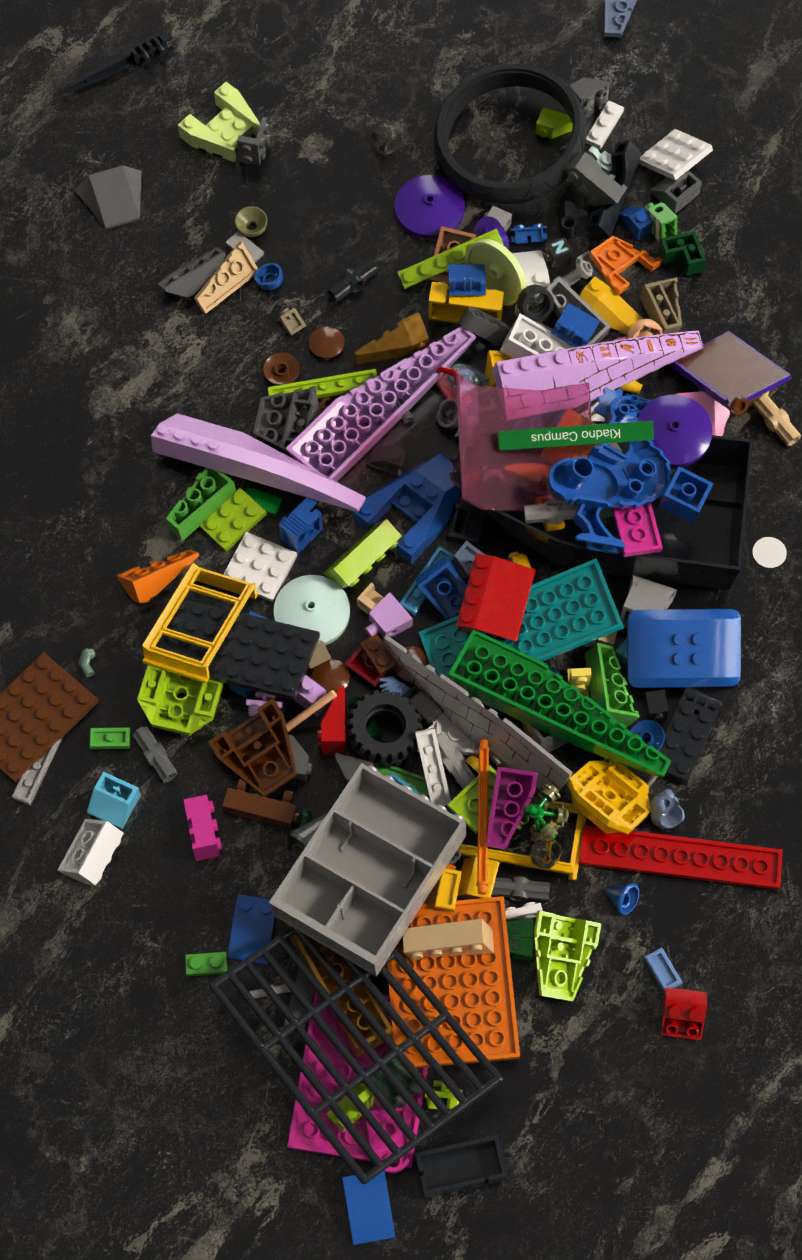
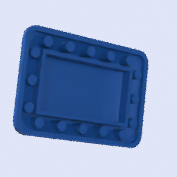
M734 609L633 610L629 613L627 618V679L631 686L637 688L735 686L740 681L741 617L738 611Z

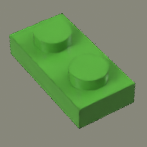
M91 728L90 748L130 749L131 730L130 728Z
M226 952L186 955L187 977L217 975L227 972Z

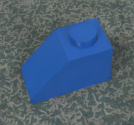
M630 206L620 212L618 218L637 241L652 233L654 221L644 208Z

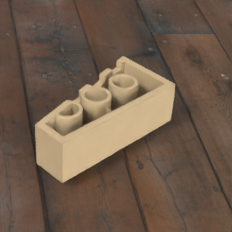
M483 919L407 928L403 934L404 953L413 960H419L423 957L494 954L493 930Z

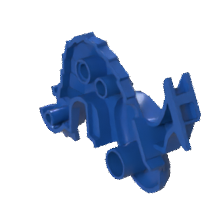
M605 387L603 389L604 395L597 398L599 405L594 408V412L605 418V424L636 422L637 413L630 412V408L627 405L631 397L622 396V389L611 390ZM651 440L618 442L617 444L622 453L603 442L600 446H594L590 450L588 458H566L557 462L550 469L548 485L553 494L564 500L568 506L573 504L578 506L573 520L583 530V533L577 535L575 540L586 542L587 549L619 554L617 547L625 548V543L620 539L614 538L605 528L599 518L600 511L606 507L633 508L635 510L644 505L648 506L656 499L660 500L664 496L671 483L672 472L669 465L671 462L663 455L662 450L653 445L654 443Z

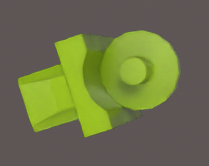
M434 1080L433 1087L442 1088L432 1089L439 1098H447L448 1109H452L459 1104L458 1100L449 1089H446L442 1081ZM425 1094V1097H427L428 1108L437 1109L436 1106Z

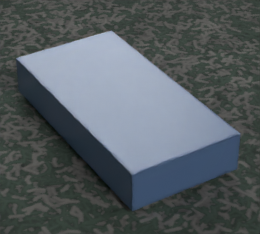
M663 948L644 957L664 993L666 987L676 988L683 983Z

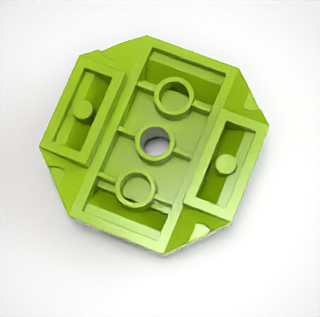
M148 665L137 700L152 727L190 736L214 719L224 683L210 679L207 683H203ZM181 693L186 694L184 698H177Z

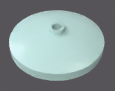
M305 575L291 580L280 590L274 603L275 621L319 631V640L324 641L325 645L332 643L341 636L350 618V605L345 591L335 581L319 575Z

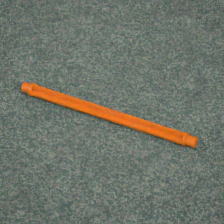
M481 739L478 747V856L476 886L478 887V894L485 895L487 894L488 847L486 846V839L488 833L490 748L488 747V740Z

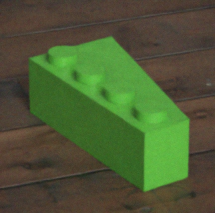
M205 468L196 477L193 486L187 489L184 498L179 500L167 516L166 520L170 531L181 541L187 538L236 492L234 482L223 472Z
M596 643L585 653L586 667L591 668L589 685L591 699L613 715V719L617 722H622L628 727L640 716L638 711H634L632 705L634 700L632 695H628L626 689L628 684L620 673L621 666L616 652L611 645Z

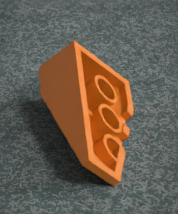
M189 549L168 556L167 561L150 562L151 565L143 569H140L139 566L117 575V578L132 600L146 603L198 558L199 553Z

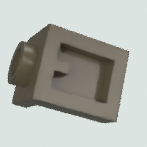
M295 307L291 310L286 308L279 313L280 317L276 319L278 322L281 321L290 336L306 327Z

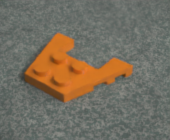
M614 236L591 250L589 254L590 259L617 295L627 290L630 285L619 273L636 261L651 272L663 262V259L659 257L655 259L649 256V252L644 250L640 252L634 249L632 244Z

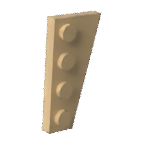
M239 241L194 297L203 313L206 314L254 277L255 272L258 270L243 242Z

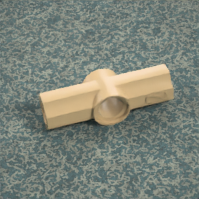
M768 395L761 396L754 403V407L765 418V423L769 430L776 432L787 446H792L800 439L801 435L790 423L788 414L783 409H779Z

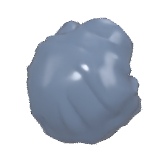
M665 789L651 800V820L659 828L671 829L684 820V810L679 806L678 798L675 797L672 790Z

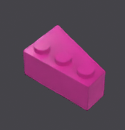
M207 795L184 799L195 860L199 861L218 857V850L222 849L220 837L216 838L215 836L218 826L216 819H212L211 813L215 812L213 801H208Z

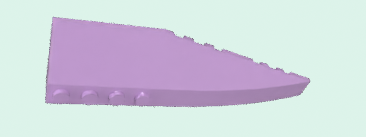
M175 414L159 423L151 435L152 449L155 453L359 512L366 500L365 496L240 431L181 414Z

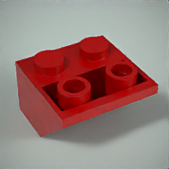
M666 987L660 1035L702 1040L707 1009L706 992Z

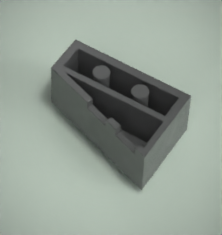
M580 152L575 155L570 164L565 168L568 177L576 184L579 191L584 194L591 205L599 206L618 203L628 187L624 184L620 186L613 180L615 176L611 173L607 175L601 169L602 165L586 152Z

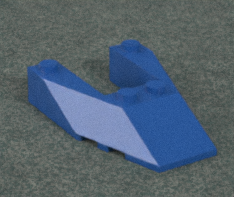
M438 454L389 481L366 498L359 512L353 511L354 522L368 532L391 507H394L415 523L411 530L397 544V555L412 565L447 527L453 512V506L457 503L462 493L450 480L449 472H453V463L441 454Z

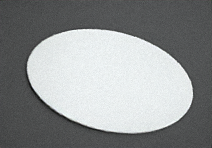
M761 538L753 547V557L761 566L774 568L781 565L786 559V548L776 538Z

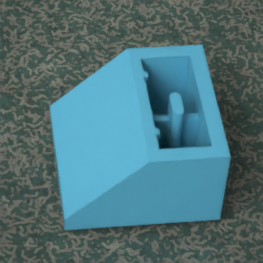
M103 772L94 787L87 813L123 829L141 796L139 788Z

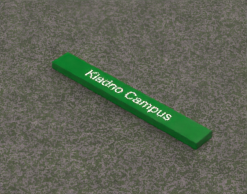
M653 420L498 431L499 450L654 440Z

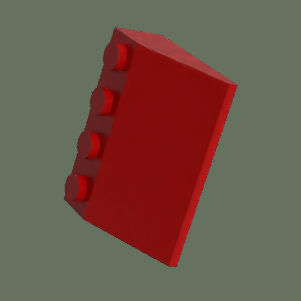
M476 553L456 624L460 631L471 634L474 629L494 639L517 643L536 570L495 556Z

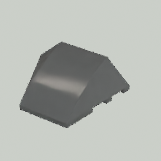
M122 165L88 175L74 189L77 196L79 195L105 229L140 220L141 170Z
M312 386L309 389H298L290 393H279L261 397L253 433L287 451L286 447L318 417L319 405L316 387Z

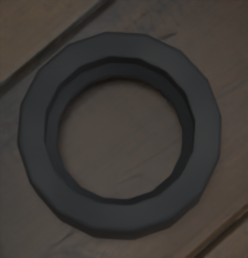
M533 284L521 291L517 300V306L520 313L532 321H541L552 312L554 298L543 286ZM541 293L544 296L543 306L536 312H529L527 310L528 300L534 294Z

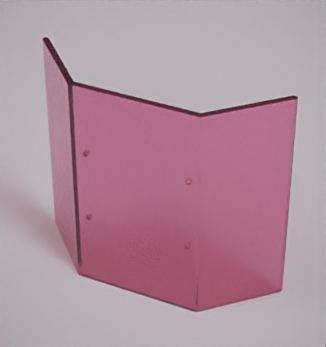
M456 373L462 499L481 510L525 512L524 506L545 504L549 500L565 502L551 491L548 485V473L552 466L560 460L578 457L588 458V453L593 448V444L499 450L498 431L592 425L589 383L547 390L476 386L461 374Z

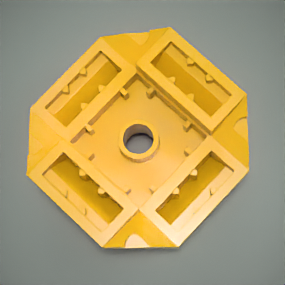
M609 760V762L589 761L567 782L573 806L606 834L618 832L629 834L651 812L647 783L625 765L612 760Z

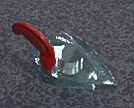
M455 364L451 368L437 367L435 371L438 374L441 372L447 374L448 382L456 390L472 388L490 381V378L466 364Z

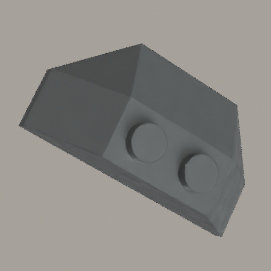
M217 247L213 248L212 251L196 257L167 275L162 281L157 283L158 287L169 293L185 297L194 296L222 264L226 255L225 252Z

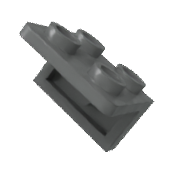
M262 118L256 138L239 135L237 140L239 162L260 166L261 160L265 159V147L270 143V135H268L270 125L267 124V118Z

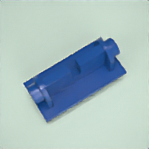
M542 224L531 225L532 227L525 228L524 225L514 226V229L510 230V233H514L511 236V243H528L527 236L531 237V243L544 242V240H547V233H543V231L547 229V226H542Z

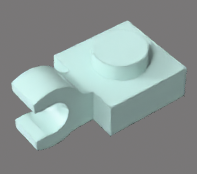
M591 146L588 150L589 155L602 165L601 169L609 175L612 172V155L606 151L601 154L597 148Z

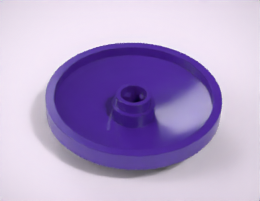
M435 175L419 176L406 182L398 191L394 204L395 216L400 226L411 235L424 239H436L439 237L441 226L456 229L461 224L465 214L464 196L461 190L446 178Z
M665 395L649 402L640 412L637 421L653 420L654 440L651 441L655 447L663 451V455L671 462L669 464L670 468L691 465L706 453L712 439V423L706 410L693 399L682 395Z

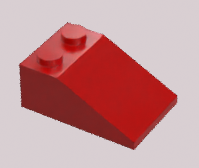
M340 686L337 697L334 698L321 722V730H317L318 748H322L323 755H335L336 753L346 755L345 686Z

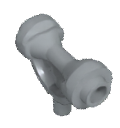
M582 260L576 264L575 270L564 277L561 275L558 277L570 287L580 278L587 279L592 276L593 268L589 262Z

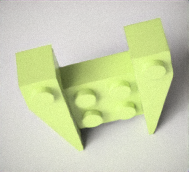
M225 82L214 92L215 103L222 111L206 126L189 114L178 124L180 138L192 147L205 149L208 153H216L223 156L224 159L236 162L235 150L238 148L237 140L239 135L250 137L252 134H255L257 136L260 123L240 92Z

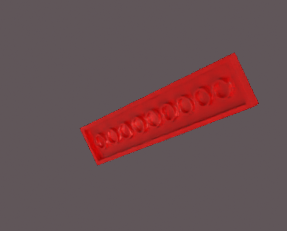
M584 825L579 865L779 890L783 850L631 831L629 834L624 832L606 834L598 826Z

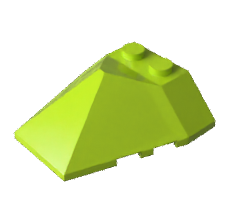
M537 910L534 937L539 995L568 1001L574 1000L583 979L581 975L584 968L589 966L591 952L598 945L601 923L573 919Z

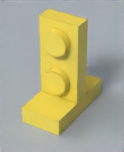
M591 668L567 669L568 684L574 685L578 688V692L589 697Z

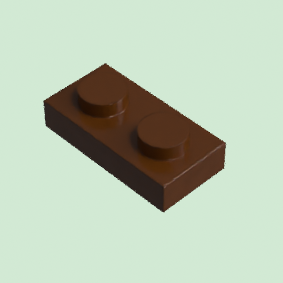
M377 634L360 643L361 648L379 676L397 668V664Z

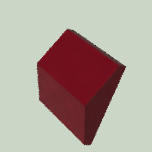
M361 646L345 663V666L374 687L381 683L379 681L380 678H386L390 674L388 672L379 676Z

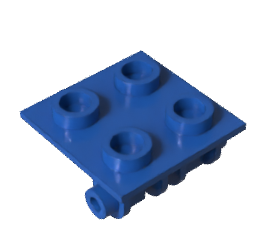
M448 264L449 296H486L485 264Z
M568 303L551 334L573 347L586 346L600 321Z

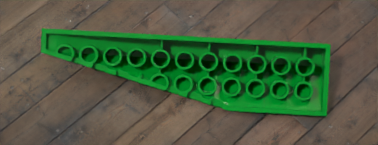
M474 629L447 678L469 693V697H476L482 703L517 720L604 758L661 778L664 777L671 763L670 759L652 745L648 746L639 735H634L626 729L627 726L622 722H617L613 719V715L591 698L578 692V688L574 685H569L563 680L561 675L551 671L544 662Z

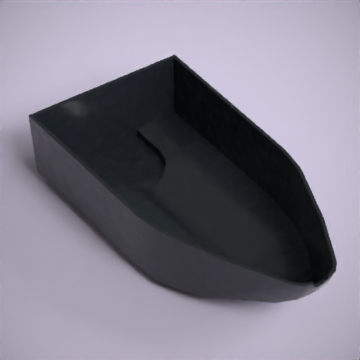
M592 421L595 424H605L603 421ZM559 424L542 428L557 427ZM712 435L706 453L695 463L682 467L714 483L694 523L692 524L660 507L652 506L663 547L662 552L624 557L622 548L618 547L619 554L587 549L586 542L575 540V537L583 533V530L578 525H575L573 519L563 520L565 523L564 529L546 532L542 522L526 523L524 506L535 505L534 498L542 497L541 495L532 492L527 493L518 490V488L514 490L513 486L507 484L503 486L496 477H490L484 483L481 481L483 474L487 470L497 469L504 474V468L508 465L542 464L553 466L539 458L544 448L499 450L498 437L464 447L454 453L451 459L453 472H449L450 480L460 492L524 545L559 565L574 568L597 559L603 574L626 577L635 575L648 580L724 590L730 589L741 570L753 440ZM543 485L540 486L539 490L549 491L548 495H553L554 500H560L561 502H565L564 500L554 495L549 487ZM614 516L600 519L614 538L619 539Z

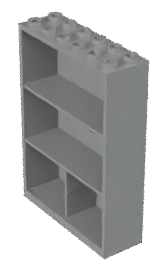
M361 763L269 901L272 915L377 977L466 837V822L460 815L449 813L441 804H433L425 795H417L407 785H400L387 774L382 775L378 773L375 767L371 765L366 766Z

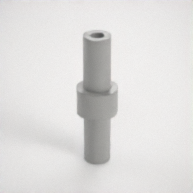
M270 985L277 994L291 992L286 985ZM263 989L250 991L254 999L266 996L269 998Z

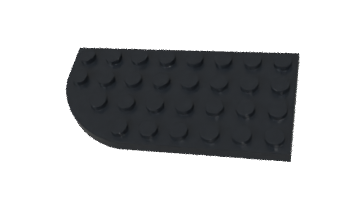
M184 599L168 624L167 629L212 643L231 610ZM240 613L208 666L209 679L295 701L319 641L320 632ZM164 635L167 650L202 661L208 651L207 648Z

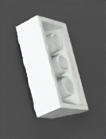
M519 314L507 334L500 351L515 359L575 347L551 334V331Z

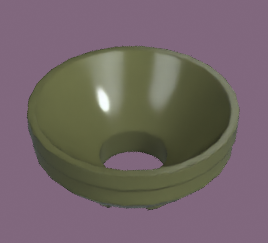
M246 207L237 213L235 225L242 235L255 237L265 231L267 216L260 208ZM255 224L257 228L255 230H248L247 226Z

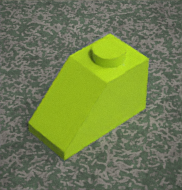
M543 107L536 123L535 134L552 139L572 131V122L569 115Z

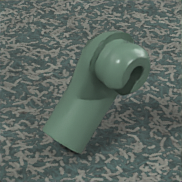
M88 648L82 651L79 659V666L85 677H90L94 674L89 663L95 657V651Z

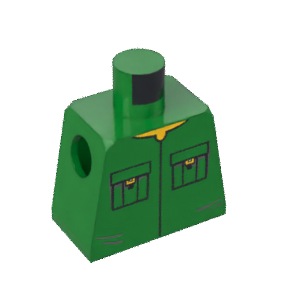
M534 919L506 922L510 958L532 962Z

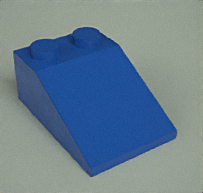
M445 555L416 578V582L420 590L444 618L449 620L459 615L468 583Z
M238 894L228 959L242 961L273 939L277 918L272 915L269 905L270 899ZM263 956L254 962L255 964L268 965Z

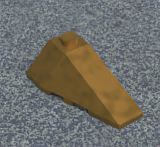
M417 312L397 323V328L391 332L389 330L385 331L378 341L372 340L354 352L355 363L362 364L410 356L419 350L422 351L429 347V337L420 314Z

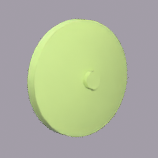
M479 239L468 247L465 253V264H485L486 289H496L504 292V306L516 303L519 294L526 288V281L523 270L514 255L506 247L491 239Z

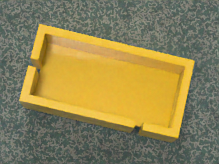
M432 282L428 319L459 323L467 309L472 306L501 321L504 292L496 289H486V296H449L448 284Z

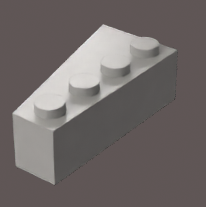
M560 277L546 288L554 298L553 311L558 319L568 303L600 321L587 345L599 343L609 333L611 326Z

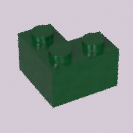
M695 231L661 238L659 252L664 265L681 261L686 276L704 272L706 259Z

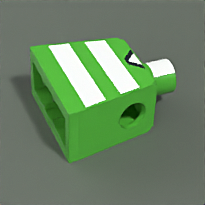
M661 202L656 205L649 203L645 206V211L654 221L652 234L659 244L661 238L677 235L678 217L664 203Z

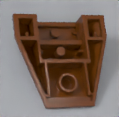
M273 698L257 708V714L229 733L223 731L208 741L218 759L263 796H267L298 775L285 718Z

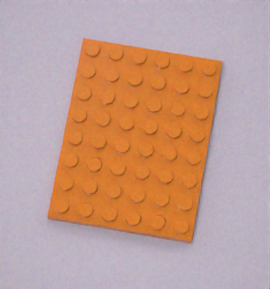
M504 896L456 901L454 912L434 908L435 903L422 904L408 928L483 919L493 930L494 954L423 957L419 960H413L404 953L403 936L396 945V949L489 1061L520 1059ZM394 959L387 964L389 972L430 1022L440 1015L396 960ZM389 985L390 1005L411 1031L416 1033L424 1026ZM392 1020L393 1041L398 1046L407 1038ZM446 1021L436 1028L465 1064L479 1062ZM430 1034L420 1039V1042L440 1066L455 1065ZM413 1045L403 1052L415 1068L430 1067ZM395 1058L396 1070L405 1069L399 1060Z

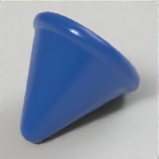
M630 883L605 888V893L621 915H627L635 908L640 893L637 884Z

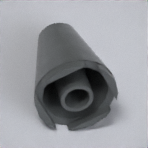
M328 813L289 832L285 836L286 846L288 848L292 847L294 850L292 855L296 859L299 858Z

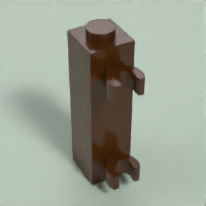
M241 778L238 781L236 790L227 789L222 805L223 812L291 830L293 824L298 822L300 813L297 812V806L291 804L293 799L292 791L285 790L282 801L247 793L248 783Z

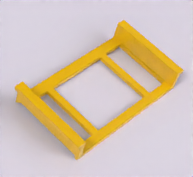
M193 562L142 645L144 653L143 663L207 683L210 678L208 666L248 598L256 599L259 594L256 591V583L253 582L251 584L198 567ZM195 581L240 594V597L237 598L193 583ZM189 590L235 604L212 643L167 629L168 624ZM163 634L207 648L208 651L202 661H198L155 646Z
M554 801L548 805V809H554L562 804L568 812L578 814L570 863L550 860L554 839H547L544 859L488 849V859L569 874L568 880L576 881L586 816L570 803ZM464 844L459 846L461 855L478 856V847Z

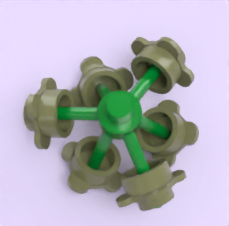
M545 784L541 787L540 795L543 798L532 797V804L526 806V811L516 828L519 830L522 828V825L528 823L529 816L533 818L535 824L529 830L532 833L530 838L533 842L555 839L558 835L557 830L562 828L568 820V810H565L562 804L555 807L552 812L548 811V805L561 797L558 789L550 784ZM551 816L552 822L547 825L543 817Z

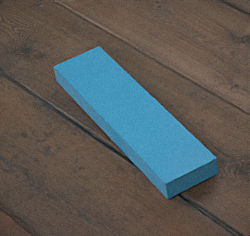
M439 546L419 575L445 555L451 562L455 559V555ZM416 580L400 602L401 606L413 616L417 614L427 599L426 595L417 586Z

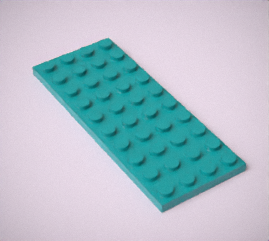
M593 559L533 584L517 643L500 639L495 640L543 662L623 629L624 626L598 560ZM459 615L419 632L430 666L435 668L434 672L439 677L442 674L448 677L452 666L470 634L462 633L457 627Z

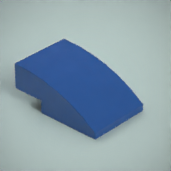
M385 1171L367 1184H362L355 1175L342 1177L353 1245L395 1238Z

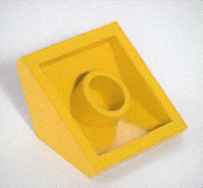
M477 857L464 859L457 898H491L499 862L488 859L487 894L480 895L476 886Z

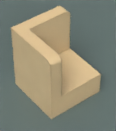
M370 583L357 598V606L369 614L384 597L377 593L375 585Z

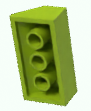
M387 519L375 524L324 572V575L343 588L353 587L359 581L358 577L362 573L364 575L373 568L371 565L375 561L379 562L386 556L385 551L388 549L392 550L397 546L401 534Z

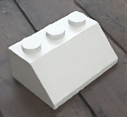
M85 819L58 871L82 883L96 885L102 878V873L106 865L111 861V856L120 844L124 833L108 821Z

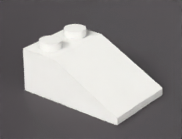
M541 250L512 253L523 270L526 287L536 284L546 289L550 285L548 270ZM541 293L534 294L529 300L542 299L544 296Z

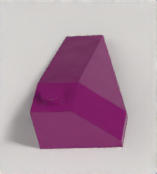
M504 767L497 768L486 839L487 847L507 848L526 811V806L530 803L535 793L537 772Z

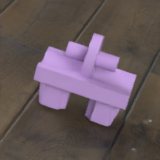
M256 691L255 697L262 698V700H246V705L249 706V716L257 714V708L268 702V698L275 699V696ZM276 702L279 708H283V702Z

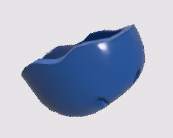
M276 263L265 264L255 272L254 279L260 288L268 291L274 290L283 281L282 269Z

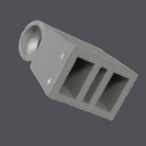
M632 575L629 593L620 617L623 626L627 628V618L633 610L667 609L672 603L677 590Z

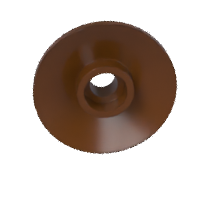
M276 353L265 361L263 371L269 382L275 385L290 384L297 379L300 373V365L298 360L291 354Z

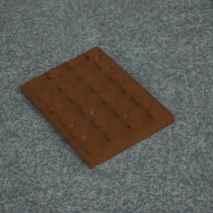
M44 652L0 694V770L15 783L99 702L97 697Z

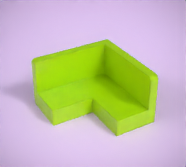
M363 1082L353 1089L368 1109L374 1105V1096ZM347 1095L337 1103L353 1124L362 1116ZM332 1110L327 1112V1117L344 1133L346 1128Z

